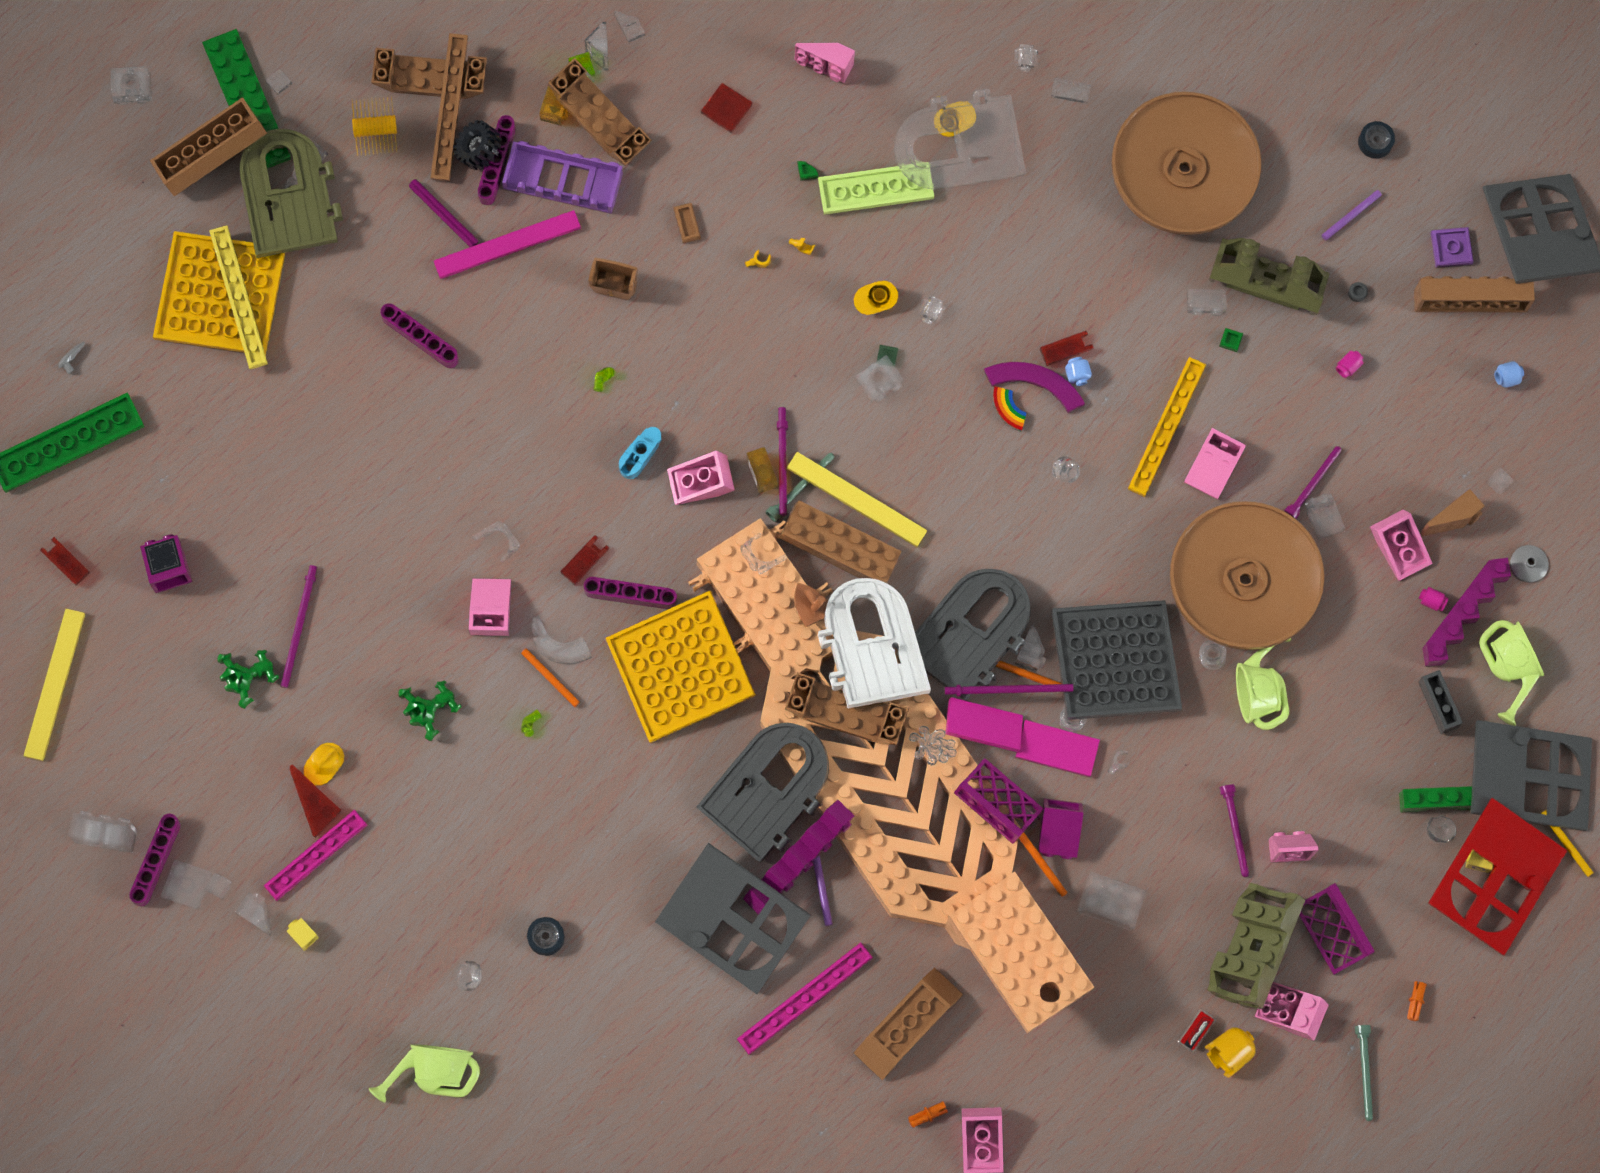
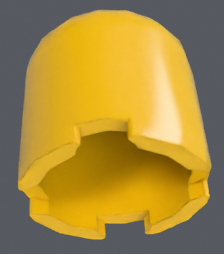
M1237 1027L1228 1029L1205 1046V1049L1209 1050L1207 1056L1216 1069L1221 1067L1225 1071L1223 1075L1228 1078L1249 1062L1256 1052L1253 1035L1249 1031L1245 1032Z

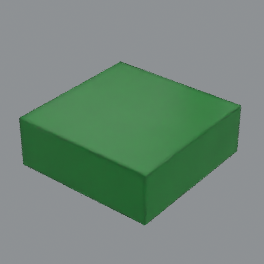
M1225 328L1219 347L1237 352L1243 333Z

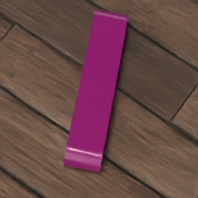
M509 115L500 117L496 126V130L500 133L499 137H501L502 141L506 142L505 145L501 146V149L497 150L499 152L498 156L495 155L493 157L500 158L501 161L498 163L490 161L488 167L484 166L479 183L478 197L484 205H491L496 199L515 135V122ZM505 124L511 125L508 129H504L502 126ZM489 175L496 176L493 180L487 179ZM484 192L491 193L488 197L482 196Z
M387 303L382 306L380 313L386 325L443 366L454 368L458 364L459 358L455 348L395 305ZM387 312H394L392 317L385 316ZM404 322L409 323V326L406 328L400 327ZM418 333H423L424 337L421 339L415 338V335ZM432 344L439 345V347L435 350L430 349V346ZM449 354L454 355L452 360H446L445 357Z
M589 577L584 581L585 594L594 599L661 609H670L677 604V594L670 588L598 577ZM590 584L598 586L595 591L587 589ZM609 587L617 589L613 594L607 593L606 590ZM627 590H634L636 592L632 597L625 595ZM648 592L655 595L651 600L646 599L644 596ZM670 595L674 599L672 602L667 603L663 598Z
M165 814L161 818L130 890V899L137 906H145L150 901L180 830V821L173 814ZM175 820V825L172 828H166L167 821ZM167 838L168 841L166 845L159 846V840ZM159 856V862L151 864L152 857ZM146 874H152L151 881L143 882V877ZM138 892H144V898L140 901H136V894Z

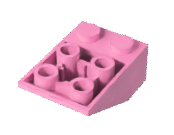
M796 43L794 60L798 64L809 66L816 73L825 74L835 82L840 81L844 83L854 66L855 50L840 43Z
M1212 428L1184 483L1218 500L1246 445Z
M472 578L469 612L470 635L509 636L511 579Z
M1273 982L1263 1009H1257L1255 1017L1295 1035L1314 1041L1328 1004L1321 997Z

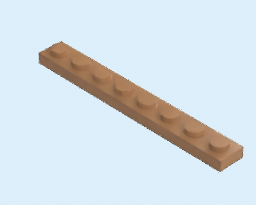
M449 33L431 180L450 182L468 35Z

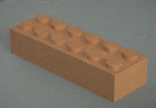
M242 97L152 158L150 162L173 196H176L266 135L267 132Z
M1425 276L1419 280L1414 290L1415 312H1527L1535 301L1534 282L1516 284L1514 279H1509L1506 276L1499 277L1498 279H1490L1488 276H1483L1479 279H1471L1470 276H1464L1460 279H1453L1451 276H1444L1442 278Z
M800 500L794 505L779 537L858 578H871L885 583L888 582L902 552Z

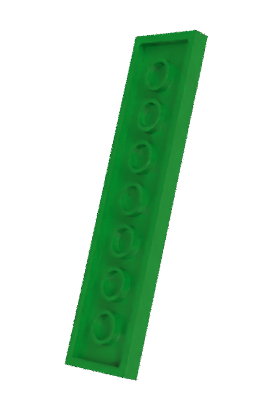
M237 29L203 41L202 44L228 106L243 97L266 132L279 129ZM277 148L273 151L271 149L267 153L265 158L267 169L291 160L287 148Z
M128 392L0 452V484L4 492L7 493L145 427Z

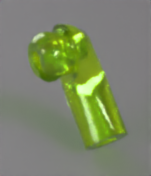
M612 367L603 368L596 373L594 391H603L604 382L615 375V370Z
M537 709L522 720L521 732L526 737H531L534 734L532 729L533 723L542 718Z

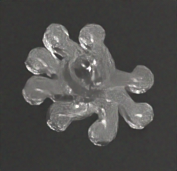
M921 726L919 733L923 734V737L917 733H911L909 736L910 741H917L920 744L914 757L916 759H923L925 751L928 758L927 763L931 766L935 765L937 760L941 763H947L948 757L956 756L957 751L952 749L955 746V741L943 739L946 735L943 729H938L930 735L929 728Z

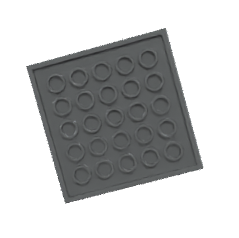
M1165 600L1052 609L1062 684H1073V692H1063L1067 720L1177 712L1182 710Z

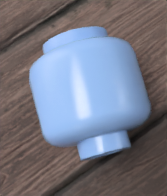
M1082 357L1070 359L1065 366L1068 381L1077 386L1087 384V380L1092 376L1089 362L1086 359H1082Z
M1515 361L1500 364L1494 373L1495 380L1498 385L1504 388L1519 385L1524 376V369Z

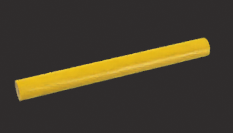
M1547 809L1541 814L1547 815ZM1550 826L1586 876L1589 877L1593 874L1592 869L1562 829Z

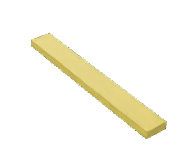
M226 225L209 230L249 369L268 365L229 228Z
M796 452L787 467L789 471L915 547H918L927 532L923 527L799 452Z
M65 609L23 755L26 758L44 761L85 618V613Z

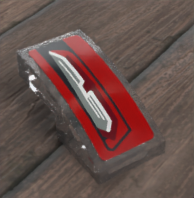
M1200 1008L1178 1040V1043L1194 1053L1217 1018Z

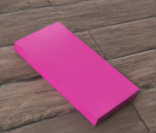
M951 697L948 701L945 734L1018 752L1021 746L1023 715Z
M1025 720L1021 734L1020 750L1016 752L1015 758L1090 778L1100 740Z

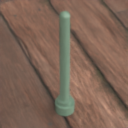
M828 453L818 465L825 468L834 459V454ZM802 479L787 494V505L809 484L808 481ZM779 504L770 506L765 511L767 516L774 522H777L782 517L779 514Z
M1359 1025L1355 1026V1034H1357V1038L1360 1040L1365 1119L1371 1121L1373 1119L1367 1040L1369 1034H1371V1026Z

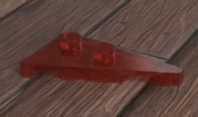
M292 764L289 768L312 835L316 838L341 812V809Z

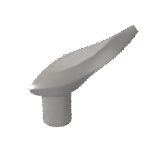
M83 341L71 349L61 359L58 367H63L68 374L72 373L74 368L69 362L75 359L76 354L83 348L85 342Z

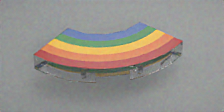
M994 386L993 403L998 415L1006 425L1022 432L1026 412L1020 410L1015 405L1012 398V390Z

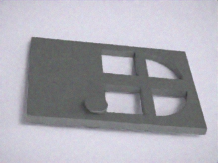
M1571 174L1483 186L1487 203L1516 284L1600 272V253ZM1537 188L1557 191L1569 202L1542 205ZM1522 190L1528 207L1501 211L1500 204L1502 200L1510 193ZM1573 211L1578 226L1575 229L1552 232L1546 214ZM1531 216L1537 234L1510 238L1505 220Z
M1477 720L1475 723L1471 814L1481 815L1490 799L1493 798L1526 822L1587 831L1592 738ZM1530 739L1550 742L1549 771L1526 768L1527 743ZM1560 744L1570 749L1577 758L1581 776L1558 773ZM1525 782L1548 786L1547 815L1524 811ZM1558 787L1579 790L1580 795L1575 808L1565 816H1556Z
M708 843L655 923L755 994H758L811 915ZM747 883L770 898L753 923L731 908ZM776 904L782 908L787 919V932L782 944L760 929ZM722 920L744 935L728 960L706 946ZM751 941L773 955L767 964L758 969L744 970L735 966Z

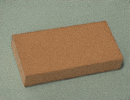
M692 203L673 207L682 243L701 239Z

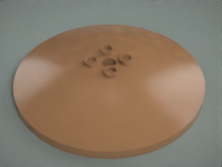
M1173 92L1145 102L1129 115L1116 136L1111 166L1118 193L1136 216L1149 225L1169 233L1194 235L1219 229L1233 221L1244 211L1252 200L1259 183L1261 155L1252 129L1245 119L1232 107L1221 100L1205 94ZM1185 164L1190 170L1182 172L1179 167Z
M1232 502L1206 511L1184 530L1172 555L1170 585L1174 600L1181 614L1201 635L1229 648L1256 650L1272 647L1290 639L1310 621L1323 593L1324 567L1321 554L1314 539L1306 528L1291 515L1263 503ZM1242 576H1248L1251 582L1249 584H1243L1240 581V578Z

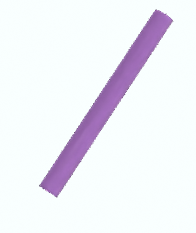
M1376 190L1324 232L1322 238L1328 240L1381 197V192Z
M819 855L813 861L824 923L825 926H830L833 923Z

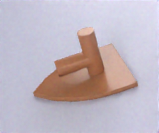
M797 583L794 603L798 616L805 628L824 619L828 600L814 588Z

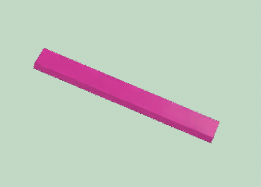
M573 210L433 260L439 278L442 279L579 230L581 226Z
M860 942L738 1037L737 1041L747 1054L750 1055L872 960L873 957Z

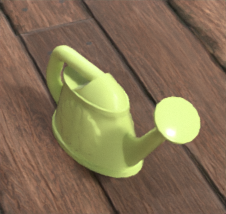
M1500 620L1493 623L1482 634L1479 645L1491 672L1496 677L1508 682L1522 679V688L1510 709L1497 714L1505 723L1516 726L1515 715L1539 676H1544V673L1519 621L1514 625L1509 621ZM1499 628H1507L1508 631H1506L1494 642L1490 643L1493 653L1496 657L1495 662L1494 657L1487 645V640Z
M1274 646L1259 649L1244 663H1238L1236 667V688L1242 716L1246 723L1253 722L1256 727L1262 730L1275 728L1287 720L1289 716L1286 686L1282 676L1273 668L1260 667L1261 659ZM1282 709L1281 715L1270 722L1260 720V717Z
M410 1044L412 1049L386 1080L377 1087L369 1088L372 1095L385 1103L386 1092L392 1083L406 1069L414 1068L415 1082L424 1092L433 1095L464 1097L471 1092L480 1075V1067L477 1061L471 1057L473 1055L472 1051ZM467 1064L471 1066L472 1074L463 1089L440 1087H460Z

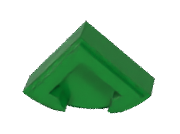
M797 161L800 181L819 177L817 170L805 161Z

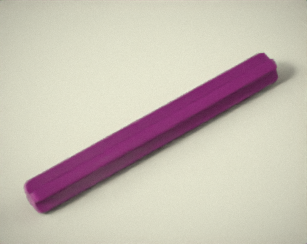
M417 179L410 182V189L469 247L478 244V240Z

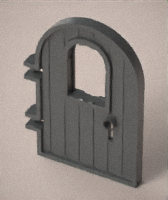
M998 569L977 570L960 579L915 632L926 673L945 687H956V685L989 686L992 680L995 682L997 678L992 669L1009 650L1017 655L1020 646L1024 647L1026 645L1025 640L1020 636L1028 625L1031 606L1027 591L1022 583L1013 575ZM999 589L998 591L1004 592L1009 599L1007 606L985 632L980 628L977 629L972 626L964 617L980 600L982 595L989 590ZM945 630H946L947 633H946V634L941 638V640H940V639H939L940 636H941V635L945 632ZM1011 638L1014 640L1012 645L1008 643ZM982 673L986 675L983 680L979 678ZM961 694L959 697L967 701L972 694Z
M778 723L766 727L750 741L696 807L757 861L762 862L774 847L783 852L785 850L784 847L792 842V839L785 833L804 811L813 816L815 814L814 811L822 806V803L815 797L825 785L829 771V760L825 746L816 734L798 724ZM797 743L805 750L806 761L786 787L780 791L776 786H772L770 781L766 780L761 773L785 745ZM746 779H750V784L745 786L742 792L736 796L735 794L745 785ZM808 798L813 801L809 806L804 804ZM778 834L783 837L779 842L774 840Z

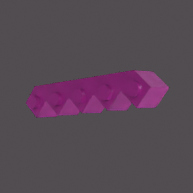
M1508 558L1492 559L1485 564L1422 648L1425 667L1444 665L1448 661L1446 645L1460 644L1463 641L1462 625L1476 623L1480 618L1478 604L1490 603L1496 597L1493 583L1507 582L1511 577Z
M839 800L834 802L825 810L820 819L806 830L800 840L792 845L783 857L766 872L761 880L782 894L784 891L787 893L795 885L793 882L803 872L806 873L814 865L812 862L822 852L825 853L832 847L833 844L831 842L841 832L845 833L852 826L850 822L854 815ZM754 887L749 889L743 898L758 915L770 899Z

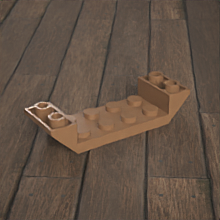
M376 48L371 83L394 93L441 97L446 59L395 55L394 49ZM468 56V61H465L461 99L483 94L486 57Z
M574 58L548 82V85L562 106L608 155L626 166L652 140L640 127L636 129L586 76L588 71Z
M797 672L785 710L803 720L879 744L897 745L909 708L890 702L889 705L875 703L848 709L843 690L833 691L832 687L815 682L816 678Z
M934 967L867 1036L854 1054L883 1080L963 994Z

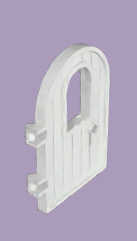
M871 578L854 579L838 587L828 600L824 616L826 630L818 631V639L821 649L828 647L832 649L837 672L830 673V683L833 691L843 689L847 708L930 693V684L909 610L900 593L889 584ZM867 598L875 603L885 636L858 640L850 612V606L856 599ZM833 634L834 639H826L827 636H831ZM894 648L898 650L897 655L899 656L900 660L899 664L897 663ZM845 677L846 681L838 682V678Z

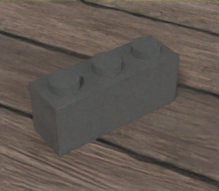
M1438 670L1422 676L1418 683L1440 733L1443 734L1459 728L1463 722L1441 671Z

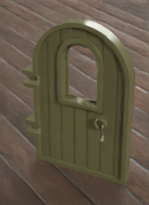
M274 129L267 131L266 135L246 147L240 160V177L256 258L338 242L334 222L343 221L340 203L330 205L326 185L327 180L335 179L333 166L330 161L322 164L319 151L314 143L297 131ZM285 147L292 153L298 185H293L286 189L279 190L278 188L271 190L265 158L271 149L273 151L277 148L283 149ZM326 170V174L320 176L319 171ZM271 204V209L274 218L273 221H270L269 211L267 208V205ZM327 212H334V215L328 217Z

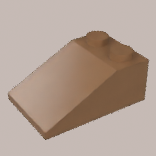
M1469 489L1430 520L1420 534L1427 536L1464 528L1467 524L1471 526L1483 514L1481 511L1485 505Z

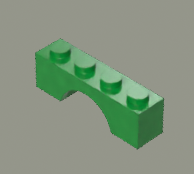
M1472 786L1403 789L1399 793L1400 812H1421L1436 808L1471 810Z

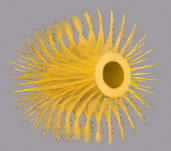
M353 109L352 125L353 134L356 139V148V137H359V139L363 137L364 139L367 136L368 139V136H371L372 140V136H375L376 140V135H379L380 140V135H383L384 140V135H387L388 141V134H391L392 141V134H397L395 115L389 114L386 116L385 114V116H382L381 113V116H378L377 113V117H374L373 112V117H370L369 111V117H366L365 111V118H362L361 110V118H358L357 110V118H354Z

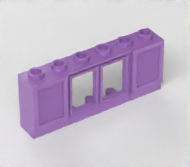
M513 141L502 184L503 189L612 214L623 170L622 166L616 162L606 163L598 158L588 159L576 153L571 155L559 149L553 151L542 145L532 146L524 141ZM544 161L564 165L557 190L538 186ZM570 166L589 170L583 196L563 192Z

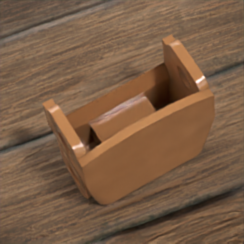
M594 258L588 280L589 286L595 293L629 300L635 294L638 268L616 261Z

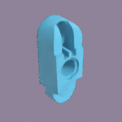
M646 428L621 456L619 471L623 477L634 479L643 471L662 441L661 432L658 428ZM638 448H645L647 450L644 454L636 452ZM628 465L634 466L631 471L627 470Z

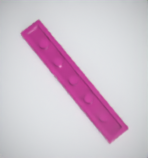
M353 810L263 886L278 901L367 826L366 822Z

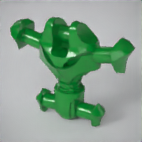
M257 650L254 656L258 657L260 662L254 663L250 668H245L238 663L234 664L230 659L231 653L218 655V663H224L227 667L220 676V680L227 682L228 685L224 687L226 691L240 694L241 700L238 705L243 709L254 701L248 697L247 693L250 690L253 678L258 676L260 678L266 674L267 682L274 683L279 678V675H275L273 672V663L266 658V650Z
M445 680L437 682L435 688L439 689L441 693L435 695L432 700H426L419 696L415 697L411 693V687L399 689L398 692L399 698H406L409 701L403 713L405 716L411 717L410 725L425 727L427 731L425 739L428 741H432L440 733L439 730H434L432 725L436 709L449 705L451 712L457 713L462 707L461 704L457 705L455 702V695L445 686L447 682Z

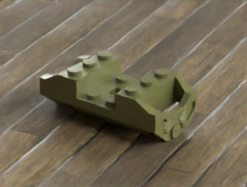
M1222 239L1210 274V282L1214 283L1215 280L1227 283L1226 287L1296 310L1300 307L1311 311V315L1318 314L1330 273L1325 272L1315 261L1296 255L1293 266L1289 267L1284 263L1270 261L1266 257H1258L1260 243L1252 239ZM1223 254L1236 257L1235 262L1221 263ZM1309 281L1320 284L1317 293L1307 287Z
M1249 883L1248 888L1239 897L1232 914L1233 917L1239 920L1238 926L1227 953L1217 951L1210 969V981L1207 990L1219 998L1232 1003H1238L1243 1007L1263 1009L1305 900L1295 893H1282L1267 889L1258 884ZM1256 895H1259L1276 903L1285 904V907L1280 908L1255 902L1254 900ZM1223 978L1239 982L1249 989L1252 987L1250 995L1243 996L1221 989L1220 985Z

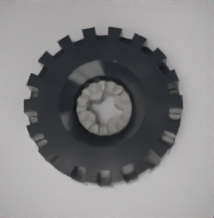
M475 120L474 123L470 122L468 127L464 126L463 132L458 133L460 137L455 139L457 145H454L453 149L458 161L470 169L482 170L483 166L488 167L489 162L495 160L493 158L495 155L498 156L499 152L497 150L501 149L499 142L502 139L499 137L500 133L482 120Z

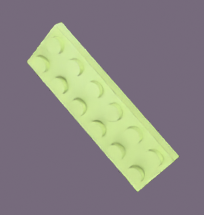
M928 162L818 177L824 215L934 199Z

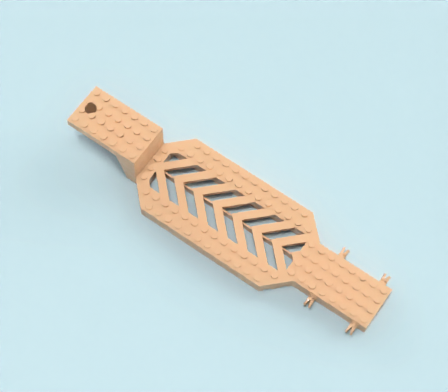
M760 518L697 558V566L702 574L688 581L689 586L696 584L692 588L694 592L707 583L712 586L744 633L742 638L734 642L735 647L739 646L736 649L738 654L750 645L753 646L770 671L760 720L762 729L778 723H794L816 734L811 726L831 728L803 720L785 710L797 672L806 674L809 671H814L822 684L830 686L820 672L821 663L833 656L831 647L821 649L818 639V631L826 630L825 620L823 619L805 628L796 611L794 593L797 583L807 584L777 542V538L780 537L786 522L782 521L770 530ZM827 582L816 589L825 597L833 593L832 588L825 590L829 585ZM856 631L859 641L867 638L874 639L878 636L882 637L881 635ZM833 634L831 636H827L826 639H834ZM894 648L897 663L899 664L900 660L899 656L897 655L898 650ZM836 664L833 672H837ZM845 677L838 678V682L846 681ZM923 694L883 702V704L887 705L892 702L909 708L902 727L905 736L896 781L885 766L889 744L875 743L873 749L868 740L862 738L860 739L866 748L821 740L827 751L829 771L825 785L815 797L822 803V806L818 807L817 810L822 816L827 808L839 800L854 815L850 822L852 826L845 833L841 832L836 838L889 916L945 928L955 944L967 948L973 953L1026 1033H1029L1093 990L1094 986L1015 872L1012 873L1018 839L1012 844L954 794L958 786L978 765L958 737L945 734L947 720L930 695ZM789 743L779 751V754L795 776L806 761L805 750L797 743ZM916 751L927 765L918 813L907 799ZM832 757L879 766L888 780L841 771ZM970 780L968 782L972 788H979L978 780ZM982 780L983 788H992L988 780ZM938 782L949 797L940 845L929 831ZM854 789L901 798L910 812L863 803ZM984 793V798L987 801H994L993 793ZM997 794L998 801H1002L999 795ZM999 806L1001 813L1009 814L1006 806ZM960 814L971 829L962 877L951 863ZM1014 818V824L1021 828ZM876 821L923 830L932 844L887 836ZM983 846L993 861L992 869L976 880L981 848ZM898 853L945 862L955 877L908 868ZM920 885L956 892V894L944 902L928 899Z

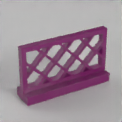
M985 758L954 792L956 796L1012 844L1015 843L1043 811V808ZM983 765L990 770L991 776H981V767ZM970 780H978L979 788H972L968 782ZM982 780H991L992 788H983ZM995 780L1004 782L1005 789H996ZM984 793H993L994 801H987L984 798ZM997 793H1006L1007 801H998ZM1010 793L1018 794L1020 801H1011ZM999 806H1008L1009 814L1001 813ZM1012 806H1021L1022 814H1013ZM1025 806L1033 807L1036 810L1035 814H1026ZM1014 818H1023L1024 826L1021 829L1014 824Z
M1336 883L1305 900L1303 906L1306 904L1315 906L1313 915L1309 917L1303 915L1301 911L1299 916L1333 975L1375 953ZM1326 893L1331 899L1329 908L1318 905L1319 897ZM1317 899L1316 904L1310 903L1313 900ZM1332 903L1334 904L1336 910L1331 908ZM1317 907L1328 910L1325 921L1314 918ZM1330 911L1339 913L1341 917L1339 925L1327 922ZM1306 918L1311 920L1310 925L1307 922ZM1313 920L1325 923L1322 934L1315 933L1311 929ZM1342 920L1345 923L1346 927L1341 926ZM1327 924L1338 927L1335 938L1324 935ZM1340 928L1349 930L1351 934L1349 942L1337 939ZM1316 936L1321 937L1320 942L1318 941ZM1323 937L1334 940L1332 951L1322 948ZM1352 937H1353L1354 941L1356 942V944L1351 943ZM1337 941L1348 944L1345 955L1334 952ZM1350 945L1358 947L1362 955L1356 958L1347 956ZM1333 955L1344 957L1343 965L1337 969L1331 963ZM1346 958L1351 959V961L1345 964Z

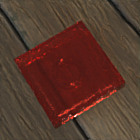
M721 83L701 110V114L732 133L753 102L724 83Z

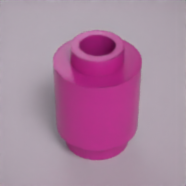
M1350 350L1337 363L1336 371L1343 378L1352 376L1363 365V356L1358 351Z
M1428 586L1427 589H1422L1418 599L1421 600L1420 604L1442 612L1449 598L1444 593Z

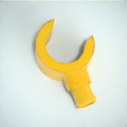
M791 238L789 240V244H792L800 252L811 255L815 248V245L806 244L804 242L805 238H800V240Z
M757 250L754 258L745 261L746 267L756 265L760 268H765L770 264L771 255L769 254L765 262H760L757 260L759 250Z

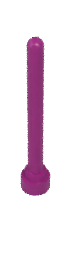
M1336 446L1295 503L1287 506L1284 512L1295 519L1299 517L1300 507L1338 457L1341 447Z
M1235 785L1219 787L1220 794L1223 795V799H1226L1241 875L1248 877L1249 870L1233 799L1235 797L1234 793H1236Z

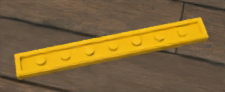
M1191 357L1188 358L1128 490L1143 497L1146 496L1206 364Z

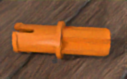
M1418 981L1414 982L1412 996L1409 998L1408 1020H1419L1421 1006L1424 1004L1423 998L1427 987L1426 983L1419 982L1418 984Z
M941 1101L929 1108L924 1107V1110L909 1116L908 1121L912 1127H916L927 1121L932 1122V1119L948 1113V1110L945 1109V1103Z

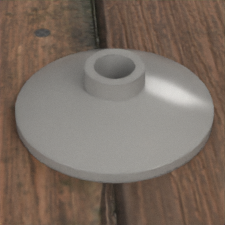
M1522 546L1511 556V570L1521 581L1528 583L1539 581L1548 571V558L1536 546ZM1528 559L1533 560L1534 564L1530 565Z

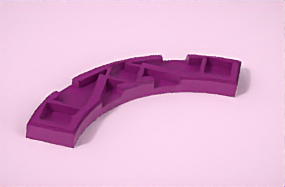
M1006 362L984 368V372L992 387L1007 382L1023 381L1050 391L1064 406L1067 413L1085 405L1080 394L1067 380L1043 366L1025 362Z

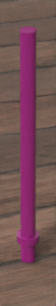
M314 565L309 566L308 574L304 578L306 582L280 687L288 688L313 582H316L317 566Z
M1073 684L956 685V687H945V695L956 694L957 696H961V694L1073 692Z

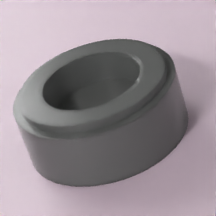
M1361 282L1353 283L1348 290L1350 299L1355 302L1363 301L1368 294L1366 285Z

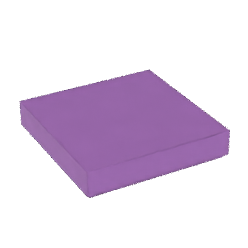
M1469 227L1431 231L1436 268L1472 265L1474 263Z

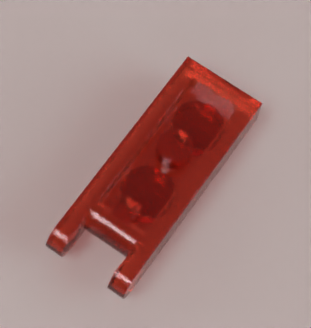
M1087 331L1040 347L1039 350L1046 366L1094 349L1092 344L1085 346L1082 340L1083 337L1088 335Z
M596 535L560 571L574 586L609 550L607 545L600 550L594 544L598 539Z
M53 537L51 540L56 545L49 552L43 547L40 551L77 586L90 572Z

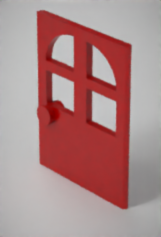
M1491 798L1428 904L1496 952L1505 956L1567 850L1504 805ZM1471 851H1474L1495 866L1482 888L1459 873ZM1507 875L1530 891L1517 913L1494 897ZM1454 880L1477 895L1464 918L1458 913L1452 901L1451 888ZM1489 905L1512 920L1506 928L1496 932H1487L1476 926Z

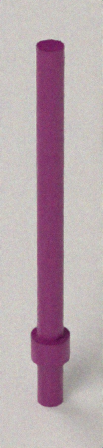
M785 407L778 408L777 431H779V514L782 516L787 515L786 431L788 430V421H786Z

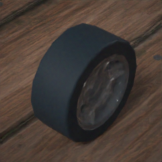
M1381 121L1368 123L1363 127L1358 138V145L1363 154L1375 159L1389 154L1395 143L1393 129Z
M538 918L528 928V944L539 955H553L564 944L565 935L563 927L553 918ZM545 932L549 934V939L547 940L542 938Z

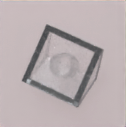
M602 22L584 40L587 56L602 69L609 71L606 22Z

